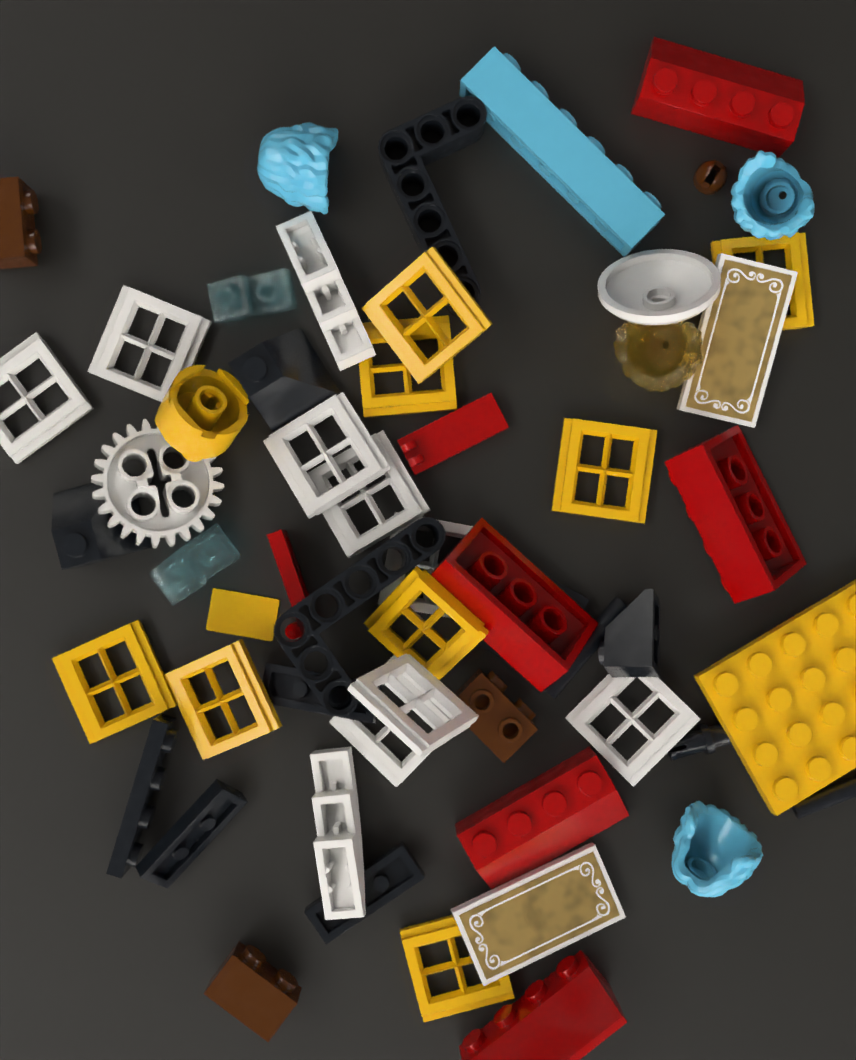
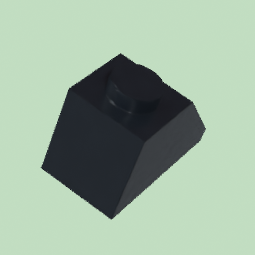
M645 589L605 627V639L600 641L598 645V658L600 665H604V668L611 677H659L661 601L654 589Z

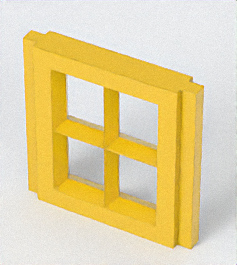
M797 232L791 238L784 235L780 239L775 240L752 236L721 239L720 241H712L710 243L712 263L714 265L717 255L720 253L734 256L736 253L755 252L756 262L764 263L763 251L784 249L786 269L796 271L798 274L790 300L791 315H786L782 330L815 326L805 232Z
M433 246L419 256L362 307V310L418 384L429 378L493 325ZM424 273L428 275L443 295L428 310H426L409 287ZM402 292H404L421 315L406 329H404L387 306ZM448 303L466 325V328L451 340L448 339L432 318L433 315ZM425 322L444 345L429 359L426 358L410 337Z
M449 315L432 317L448 339L451 340ZM417 318L399 319L398 321L406 329ZM372 322L362 323L372 344L387 343ZM426 322L410 335L413 341L437 339L438 350L444 346ZM372 357L359 363L364 418L457 410L453 358L440 368L442 389L412 391L411 373L403 363L373 366ZM403 371L405 392L375 395L374 373Z
M564 418L551 511L644 524L658 430ZM583 435L605 437L601 466L580 464ZM612 439L634 441L630 470L609 468ZM578 471L600 474L596 503L575 500ZM607 475L629 478L625 507L604 504Z
M418 566L410 572L364 622L369 628L368 632L397 658L406 653L410 654L438 680L444 677L489 633L484 627L485 624L425 569L422 571ZM422 592L439 607L426 621L410 607ZM445 613L462 627L449 641L432 627ZM401 614L418 628L407 641L390 627ZM424 634L441 648L428 661L412 647Z
M140 619L52 658L89 744L177 706ZM125 641L137 668L117 676L105 649ZM98 653L110 680L90 688L78 661ZM140 675L152 702L132 710L120 683ZM113 687L125 714L105 722L93 695Z
M243 639L164 674L203 760L282 727V723ZM229 661L241 688L224 694L213 671V667ZM205 672L216 695V699L201 705L189 678ZM244 695L256 722L240 729L228 702ZM221 706L232 733L217 739L205 712Z
M453 915L400 929L402 944L423 1022L515 998L509 974L486 986H483L481 983L467 987L462 966L472 964L473 961L471 956L459 957L455 937L462 935ZM447 940L452 961L424 968L418 947ZM454 968L460 989L431 997L426 976Z

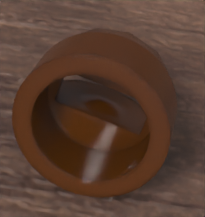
M717 160L703 162L694 173L693 181L696 189L706 195L717 193L727 181L726 167ZM713 168L718 173L710 185L704 180Z

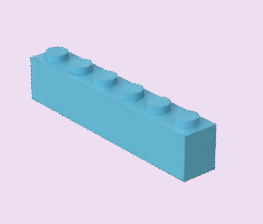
M494 46L460 80L459 95L461 97L473 96L480 99L486 107V122L623 257L627 256L665 216V213L660 210L662 208L660 202L647 191L643 193L633 183L631 173L621 164L615 165L605 155V149L597 139L592 136L586 137L577 128V122L574 117L563 108L559 110L549 100L547 91L537 81L530 82L520 72L521 68L518 62L510 54H502Z

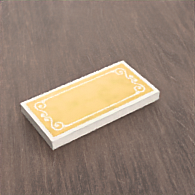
M720 253L717 255L715 266L721 276L720 293L716 300L702 311L677 410L755 428L798 272Z
M592 842L451 908V912L483 986L626 918L597 847Z

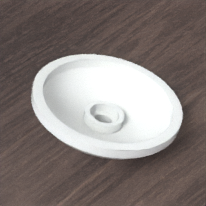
M676 249L641 251L615 261L602 272L597 285L598 297L601 304L620 319L641 325H668L690 319L708 308L720 293L721 276L719 270L711 261L692 252Z

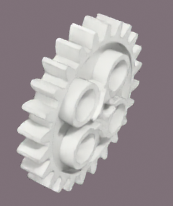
M143 419L141 431L139 432L131 424H127L126 438L116 432L112 434L115 448L102 445L101 452L108 459H95L94 466L103 472V474L91 476V483L102 486V488L92 492L93 499L105 500V503L98 508L99 515L111 512L113 516L110 518L107 526L112 528L118 524L123 525L122 539L131 532L136 533V545L138 546L143 542L145 536L151 537L153 548H157L160 538L164 537L168 545L173 547L175 545V535L177 534L184 541L188 542L191 539L190 527L201 533L205 528L200 518L212 521L215 517V514L208 506L217 507L222 502L221 499L212 493L222 491L224 488L223 483L213 481V478L221 475L223 469L211 467L210 464L216 457L202 459L198 462L187 460L183 457L182 453L174 449L164 439L158 427L157 429H151L147 419ZM148 450H154L160 481L168 482L163 489V497L169 512L168 517H163L161 514L157 487L155 485H148L151 483L154 474L148 457ZM169 452L178 453L184 460V466L178 469L169 468L164 463L163 456ZM130 459H135L144 465L145 472L140 476H130L124 472L122 465ZM177 490L187 491L193 498V504L187 508L177 506L172 500V493ZM139 497L147 498L152 502L154 511L146 516L138 515L133 511L131 502Z

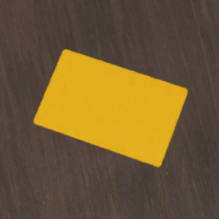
M213 588L206 630L273 641L274 624L277 619L280 600Z

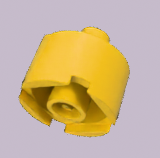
M198 364L189 366L177 374L164 396L155 417V424L164 439L174 449L182 453L184 458L192 462L213 458L225 452L247 422L249 415L247 414L248 395L240 382L225 370L219 368L216 372L204 369L206 365Z

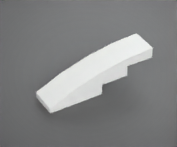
M312 211L277 225L276 229L339 370L342 371L375 356L374 347Z
M350 746L314 750L310 754L316 792L311 798L317 838L313 841L325 920L361 918L366 915L361 822L352 748Z

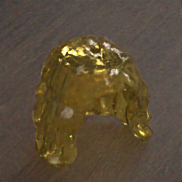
M682 321L668 325H641L626 322L621 328H617L614 331L616 335V340L613 343L615 355L622 364L623 374L636 385L644 387L648 392H666L671 388L682 385L684 380L690 379L696 372V366L702 363V332L693 323ZM667 341L669 343V347L667 349H664L662 345L664 342Z

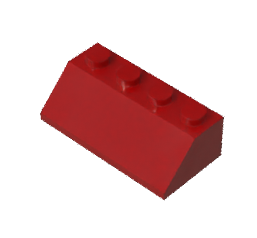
M653 37L631 114L751 150L773 152L776 157H780L794 142L805 105L803 80Z
M739 425L733 426L664 462L671 482L677 487L686 505L687 515L694 522L703 540L704 549L712 558L721 576L722 586L729 592L734 604L775 591L807 564Z
M482 517L430 574L485 624L484 627L489 633L483 640L540 692L569 671L599 624Z
M589 746L455 823L456 836L476 871L490 889H494L550 862L629 816V813L598 756Z
M580 950L574 956L569 955L558 963L556 970L545 979L533 982L526 989L525 994L512 1005L507 1004L501 1007L494 1015L493 1020L483 1028L472 1030L459 1046L461 1060H580L625 1025L627 1020L610 984L586 954Z

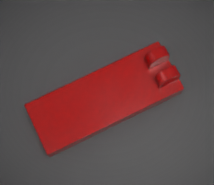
M491 392L398 439L397 442L414 476L508 429L509 426Z
M281 529L267 534V538L290 604L293 607L309 596L287 530ZM297 618L295 622L289 624L285 629V634L289 639L300 638L304 632L303 624Z

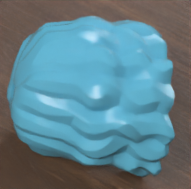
M306 122L292 127H279L267 133L260 144L257 164L258 176L264 187L276 196L284 199L289 205L295 207L304 205L309 211L327 214L329 199L326 196L328 193L329 154L335 148L338 141V129Z
M759 150L755 157L749 158L740 169L738 181L733 184L730 191L732 195L731 206L734 211L735 222L745 232H750L756 238L765 237L768 240L780 239L784 235L791 238L798 232L799 228L805 226L813 218L815 204L812 189L807 182L801 179L799 172L794 166L786 163L782 158H777L773 152ZM785 192L787 194L786 198L780 199V193Z
M696 801L685 808V814L680 819V826L674 833L673 841L675 846L672 852L671 865L675 878L680 883L688 886L691 893L700 897H718L728 890L740 886L745 880L749 879L764 854L761 844L757 841V835L749 832L745 824H741L737 817L731 816L725 809H718L715 805H705L701 801Z

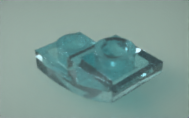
M286 268L251 277L239 275L207 284L214 323L217 324L297 309L291 271Z
M216 523L150 572V576L172 606L205 586L207 579L238 560L240 553L218 523Z

